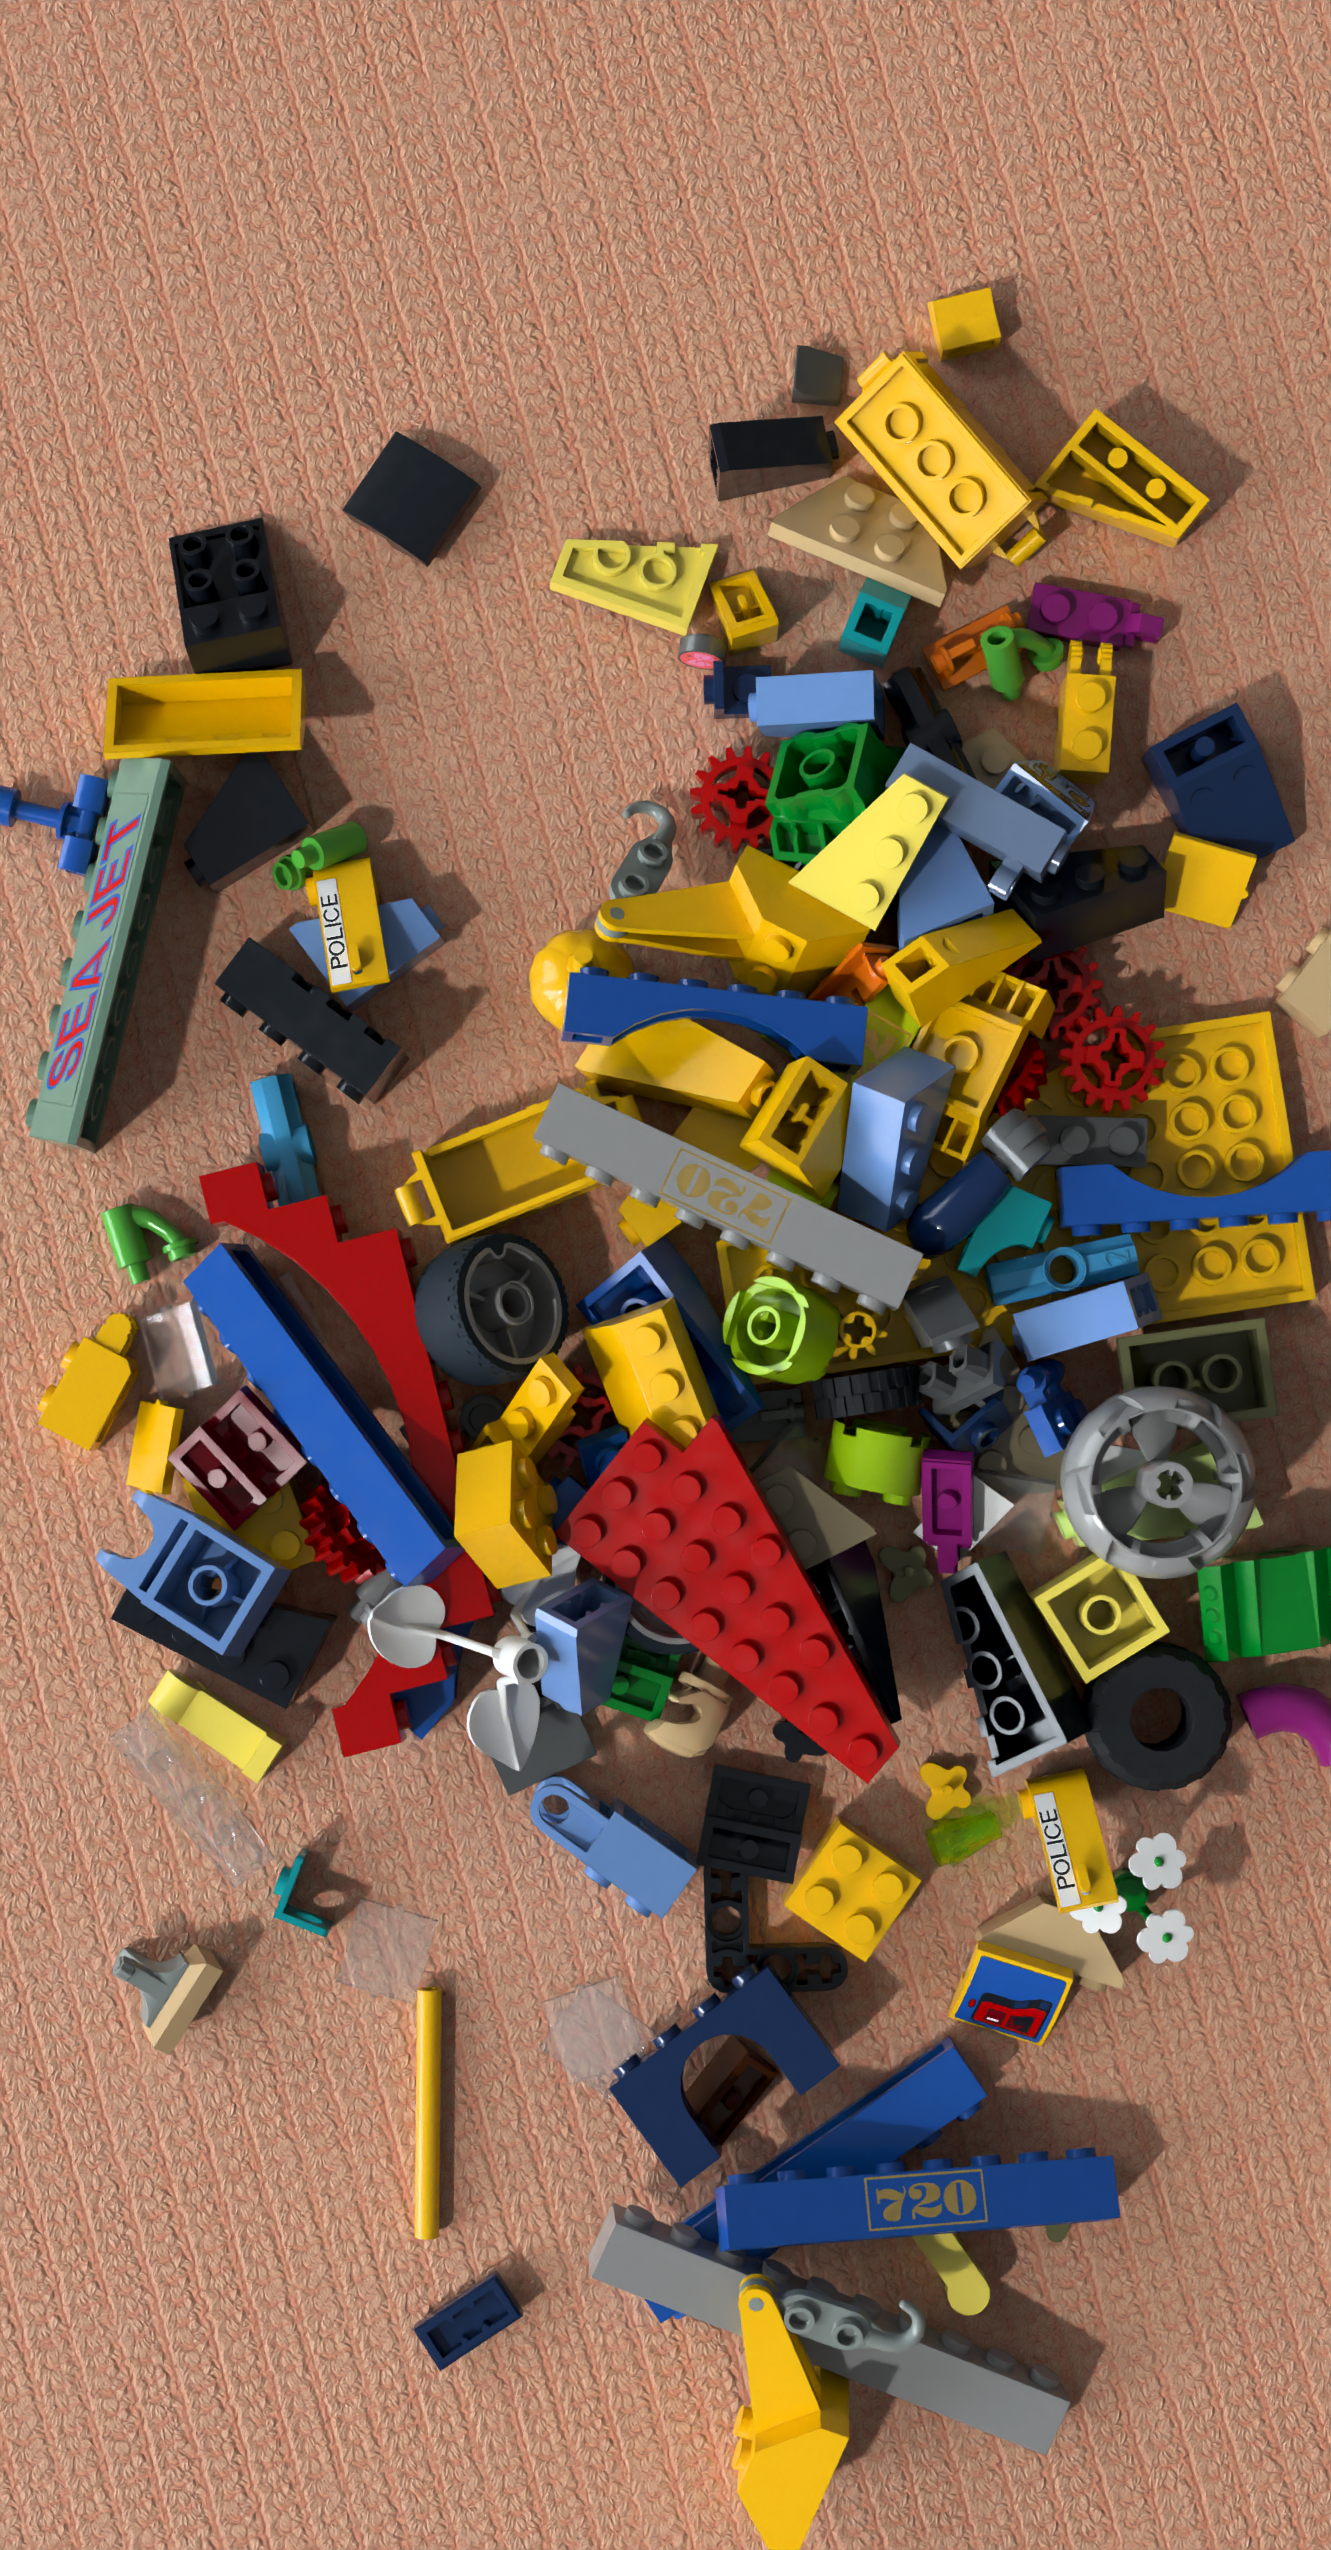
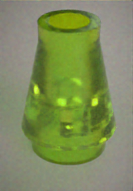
M991 1810L982 1814L937 1820L934 1822V1827L925 1830L930 1852L939 1867L947 1864L955 1867L992 1841L1002 1838L999 1822Z

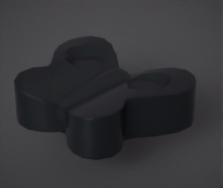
M788 1720L779 1721L772 1728L774 1737L784 1743V1755L791 1763L798 1762L804 1754L823 1756L828 1753Z

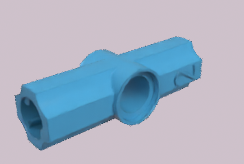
M292 1074L273 1075L251 1082L250 1086L262 1131L259 1134L260 1149L267 1172L273 1171L280 1194V1199L277 1200L279 1207L321 1196L314 1165H317L315 1146L307 1122H303L300 1101L297 1097L296 1085Z
M1130 1233L1068 1247H1059L1046 1252L984 1265L985 1279L993 1307L1139 1275L1138 1257ZM1057 1256L1067 1258L1073 1266L1072 1278L1066 1284L1056 1282L1050 1275L1049 1267L1051 1261Z

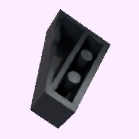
M1143 844L1069 852L1058 873L1054 875L1048 872L1042 883L1022 873L1007 901L990 893L995 903L993 912L999 913L1013 908L1041 938L1042 943L1027 953L1034 962H1038L1163 918L1167 871ZM1002 860L989 861V882L1003 863Z

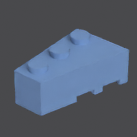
M905 1046L853 1082L837 1211L885 1232L913 1214L919 1201L918 1192L957 1066Z

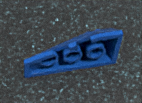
M665 1236L636 1254L576 1304V1306L592 1326L674 1297L721 1419L730 1433L765 1405L748 1373L738 1368L731 1359L734 1356L730 1345L724 1343L723 1326L697 1276Z

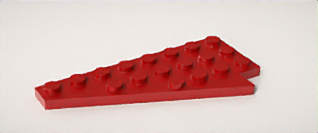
M714 1413L687 1448L646 1417L555 1531V1535L868 1784L899 1748L900 1739L721 1417Z

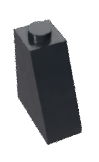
M823 416L722 422L709 425L708 458L718 502L830 478L833 461L839 460L834 430L826 432Z
M264 752L244 753L184 843V847L191 856L190 859L184 862L188 871L199 887L208 883L216 894L314 833Z

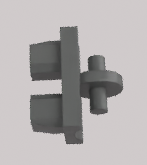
M992 1340L979 1348L965 1344L953 1349L952 1354L949 1356V1363L945 1366L934 1361L920 1366L918 1391L933 1398L932 1414L945 1419L974 1403L982 1408L995 1396L1002 1401L1007 1378L1000 1371V1359L1005 1353V1345L996 1340Z

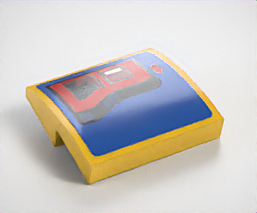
M978 1940L966 1972H962L948 2010V2017L1042 2046L1056 2022L1074 1979L1073 1969Z

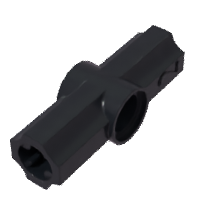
M907 666L894 672L883 683V689L902 726L901 734L906 747L911 742L977 780L962 750L963 743L957 726L946 708L941 709L921 667L910 668Z

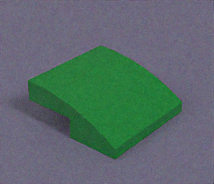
M625 1635L610 1699L601 1705L648 1721H652L655 1718L660 1719L681 1655H666L648 1650Z

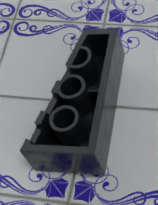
M250 937L214 983L225 992L220 999L222 1003L242 1018L249 1010L263 1021L262 1025L258 1028L262 1033L281 1047L286 1040H289L302 1050L297 1059L317 1074L321 1075L325 1069H328L341 1079L336 1088L357 1104H360L365 1097L375 1105L409 1060V1057L401 1047L388 1038L384 1040L382 1035L356 1014L348 1013L330 995L316 985L309 984L297 971Z
M1006 1550L980 1560L940 1581L956 1644L963 1646L967 1662V1669L963 1671L968 1689L974 1688L981 1715L976 1718L981 1738L986 1737L992 1759L987 1762L992 1779L1093 1730L1087 1710Z
M127 1588L111 1619L287 1709L294 1703L338 1616L273 1602L240 1657L222 1656L140 1603L141 1600ZM216 1589L217 1591L213 1596L219 1595L221 1590Z

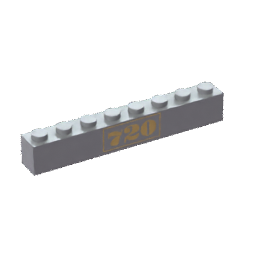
M558 1083L533 1135L535 1143L542 1145L539 1151L540 1155L566 1166L569 1159L587 1166L584 1173L585 1176L608 1187L612 1186L614 1180L632 1188L629 1196L653 1208H657L659 1201L678 1209L674 1216L678 1220L698 1229H702L705 1222L723 1230L720 1236L721 1240L747 1251L751 1243L768 1251L765 1258L766 1261L790 1272L793 1271L795 1265H798L814 1273L810 1280L811 1282L834 1293H838L841 1286L859 1294L856 1303L882 1315L886 1307L894 1311L899 1308L924 1255Z

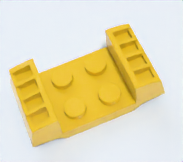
M1000 972L921 1027L912 1049L957 1066L934 1139L933 1148L964 1162H968L979 1150L987 1154L988 1151L984 1148L981 1141L990 1129V1127L985 1125L1028 1033L1042 1039L1054 1012L1055 1004L1047 990Z

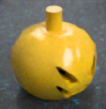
M595 929L565 930L551 937L548 943L534 957L529 973L531 1000L542 1017L560 1032H562L567 982L570 972L579 973V969L582 967H597L608 970L609 977L629 979V974L635 973L633 961L624 946L617 942L603 940L598 936Z

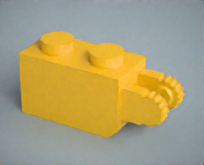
M1070 640L1066 676L1061 683L1059 692L1053 769L1071 783L1101 785L1109 774L1116 676H1111L1112 643L1101 642L1096 655L1097 674L1092 675L1081 674V664L1084 657L1082 641Z
M113 1312V1315H108L109 1318L105 1319L106 1324H102L95 1338L83 1337L81 1343L74 1341L61 1363V1367L65 1368L66 1371L58 1386L51 1384L40 1400L38 1410L43 1413L37 1424L88 1451L99 1450L140 1374L136 1360L127 1356L135 1341L134 1336L138 1334L137 1331L140 1329L138 1328L139 1323L136 1321L137 1318H134L132 1314H122V1312L117 1314Z

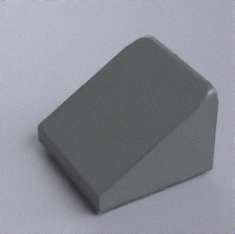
M797 345L792 403L839 407L844 357L809 346Z

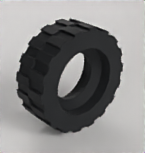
M918 1365L811 1381L817 1420L924 1404L922 1393L918 1391Z

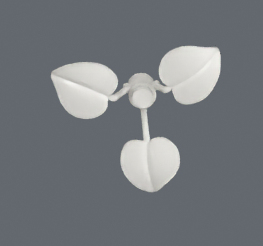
M557 1544V1552L552 1555V1576L500 1588L501 1596L507 1602L515 1605L511 1610L510 1616L521 1637L516 1635L506 1636L492 1647L448 1631L440 1630L439 1628L445 1618L443 1600L432 1588L425 1585L410 1587L401 1586L395 1589L372 1609L367 1621L370 1641L384 1659L404 1668H417L428 1664L435 1653L436 1638L492 1657L495 1668L506 1676L498 1678L496 1683L497 1689L483 1690L475 1697L467 1715V1732L472 1743L481 1752L516 1771H521L532 1749L540 1715L539 1694L532 1683L540 1680L548 1667L547 1652L542 1646L535 1643L537 1636L529 1631L525 1622L536 1626L535 1613L537 1607L575 1587L576 1569L581 1555L568 1545Z

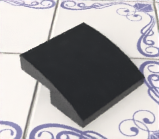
M396 431L342 511L350 520L385 538L394 549L428 567L481 490V486L438 455Z
M714 1764L699 1842L697 1865L793 1884L811 1784Z

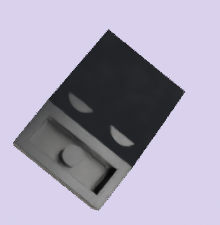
M263 518L170 537L169 544L184 644L194 673L263 671L293 664L286 622Z

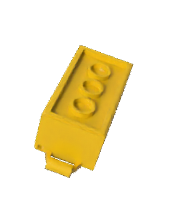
M883 351L856 379L862 387L863 393L834 423L960 570L981 565L992 553L1008 559L1015 566L1020 567L1047 541V537L1041 530V523L1036 511L1048 500V497L1042 491L1032 492L1035 487L1005 454V450L993 440L969 412L962 400L956 397L927 363L929 359L922 351H903L896 359L886 351ZM1028 520L1034 527L1007 552L1002 547V544Z
M594 1079L585 1082L586 1088L578 1087L573 1089L604 1105L615 1103L617 1111L643 1122L632 1094L623 1098L601 1096ZM549 1099L427 1148L425 1153L421 1149L412 1152L411 1155L417 1171L407 1180L404 1186L394 1190L409 1227L418 1224L440 1226L447 1244L454 1246L605 1185L584 1175L587 1166L572 1159H569L566 1166L539 1154L542 1145L535 1143L533 1135L551 1100ZM421 1180L436 1215L430 1219L426 1218L413 1186L414 1183Z

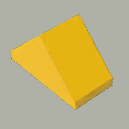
M754 569L708 584L731 656L776 642L779 627L778 618Z

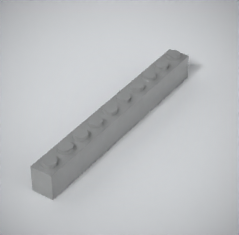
M612 2203L588 2256L591 2278L742 2337L743 2331L738 2307L739 2285L746 2276L751 2274H762L768 2277L773 2282L778 2293H785L792 2289H806L859 2307L879 2326L891 2332H905L912 2324V2319L907 2312H900L898 2316L883 2310L879 2303L865 2295L856 2294L853 2298L840 2293L831 2283L822 2278L812 2276L807 2280L794 2275L786 2265L779 2261L765 2259L762 2262L746 2256L744 2250L720 2252L719 2244L701 2238V2235L690 2226L682 2223H674L673 2226L655 2220L652 2213L636 2205H628L625 2208ZM926 2325L925 2334L920 2342L910 2350L899 2353L884 2352L876 2348L841 2350L799 2336L813 2365L1043 2455H1047L1071 2403L1060 2377L1054 2371L1042 2365L1036 2364L1033 2368L1017 2363L1013 2356L996 2347H990L987 2351L974 2346L968 2338L953 2330L947 2329L944 2333H941Z

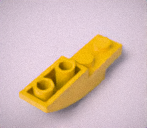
M555 1352L540 1357L500 1419L485 1425L469 1451L512 1440L525 1457H530L534 1465H536L577 1414L572 1409V1406L585 1388Z

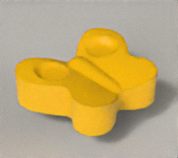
M925 1761L920 1765L919 1774L923 1781L931 1788V1794L925 1804V1811L931 1819L938 1820L943 1818L955 1806L966 1808L970 1805L971 1796L964 1788L967 1771L962 1765L954 1764L948 1769L932 1761Z

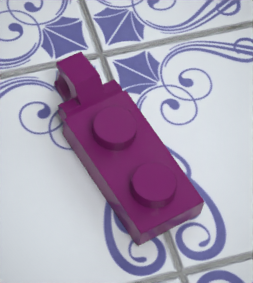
M1035 582L1026 628L1037 632L1043 637H1054L1064 642H1070V640L1082 641V645L1100 648L1101 642L1112 643L1113 651H1119L1120 648L1132 649L1134 640L1157 644L1161 638L1164 618L1140 613L1141 604L1130 602L1128 599Z
M924 1449L921 1461L923 1541L929 1546H937L938 1572L955 1574L958 1572L960 1548L971 1549L974 1537V1452Z

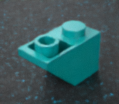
M867 577L842 633L838 651L883 669L912 596Z

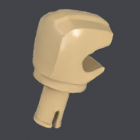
M706 1656L698 1673L693 1671L690 1674L682 1671L678 1681L689 1689L671 1693L668 1698L671 1702L691 1704L694 1710L693 1716L690 1720L669 1722L655 1718L647 1722L643 1730L652 1742L677 1756L690 1758L704 1755L711 1748L731 1710L729 1706L733 1698L726 1693L727 1689L723 1687L730 1674L708 1656Z

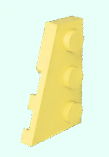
M566 539L550 581V590L686 636L715 560L719 544L701 543V548L675 547L673 542H657V546L627 545L625 541Z
M904 773L788 883L876 931L949 796Z

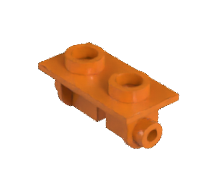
M1005 605L921 649L943 692L987 670L980 642L982 634L995 626H1007L1011 629L1025 628L1018 612L1012 614L1008 605ZM1020 648L1018 652L1020 653L1026 650V648Z
M861 942L847 953V957L830 975L819 982L818 988L806 1000L825 1002L828 996H844L854 999L855 1005L863 1006L858 995L859 992L863 1001L871 1002L889 984L881 964L896 953L897 947Z

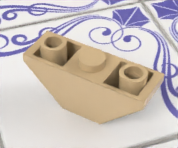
M1036 1895L978 1926L974 1937L977 1942L978 1940L1071 1968L1073 1969V1975L1079 1976L1077 1982L1087 1988L1106 1992L1108 1985L1118 1989L1123 1987L1124 1978L1099 1931L1093 1934L1087 1933L1083 1929V1921L1074 1919L1070 1912L1059 1914L1056 1900Z

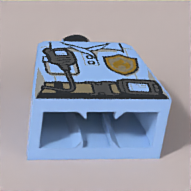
M1042 760L1015 762L994 789L1065 829L1067 832L1065 846L1068 848L1090 821L1095 805L1090 797Z

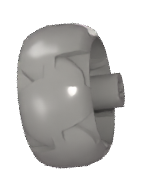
M1139 1387L1126 1390L1106 1399L1079 1423L1067 1444L1061 1466L1060 1483L1064 1509L1069 1522L1080 1540L1089 1550L1108 1564L1127 1573L1146 1578L1169 1579L1187 1576L1201 1571L1203 1567L1222 1558L1236 1544L1245 1531L1254 1509L1257 1494L1255 1490L1256 1467L1248 1441L1236 1422L1217 1404L1194 1392L1174 1387ZM1177 1426L1193 1432L1208 1447L1216 1464L1217 1470L1213 1471L1214 1480H1218V1484L1193 1482L1190 1472L1183 1465L1166 1461L1173 1445ZM1132 1428L1133 1436L1147 1462L1137 1471L1135 1486L1118 1487L1102 1492V1486L1098 1483L1102 1460L1111 1444L1121 1434H1127ZM1160 1473L1172 1476L1170 1491L1168 1493L1159 1492L1158 1495L1156 1490L1161 1486V1482L1158 1479ZM1147 1502L1164 1508L1178 1507L1191 1523L1198 1526L1197 1529L1190 1528L1184 1533V1537L1169 1542H1147L1127 1534L1141 1516Z

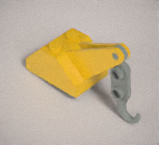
M649 800L636 801L629 804L623 810L622 815L626 819L636 813L648 814L657 820L659 827L655 833L636 842L631 847L612 879L609 887L611 900L605 901L601 905L594 925L596 933L603 940L725 959L728 961L737 980L771 996H776L777 991L780 990L799 991L805 993L806 996H810L818 988L819 982L830 975L847 957V953L853 947L865 941L870 931L869 927L789 884L788 882L800 871L779 860H774L773 857L749 845L746 846L729 881L657 893L673 863L672 842L677 829L675 819L667 808Z
M751 2274L741 2281L739 2285L738 2307L741 2316L751 2403L749 2407L742 2405L736 2417L733 2433L735 2436L740 2437L734 2451L732 2468L738 2470L737 2493L768 2549L800 2550L849 2440V2378L821 2367L813 2366L799 2336L847 2351L875 2348L884 2352L894 2353L907 2351L917 2345L925 2334L926 2321L923 2312L916 2304L906 2299L900 2301V2308L910 2315L912 2324L907 2331L895 2333L883 2329L868 2317L862 2309L806 2289H792L785 2293H778L773 2282L762 2274Z

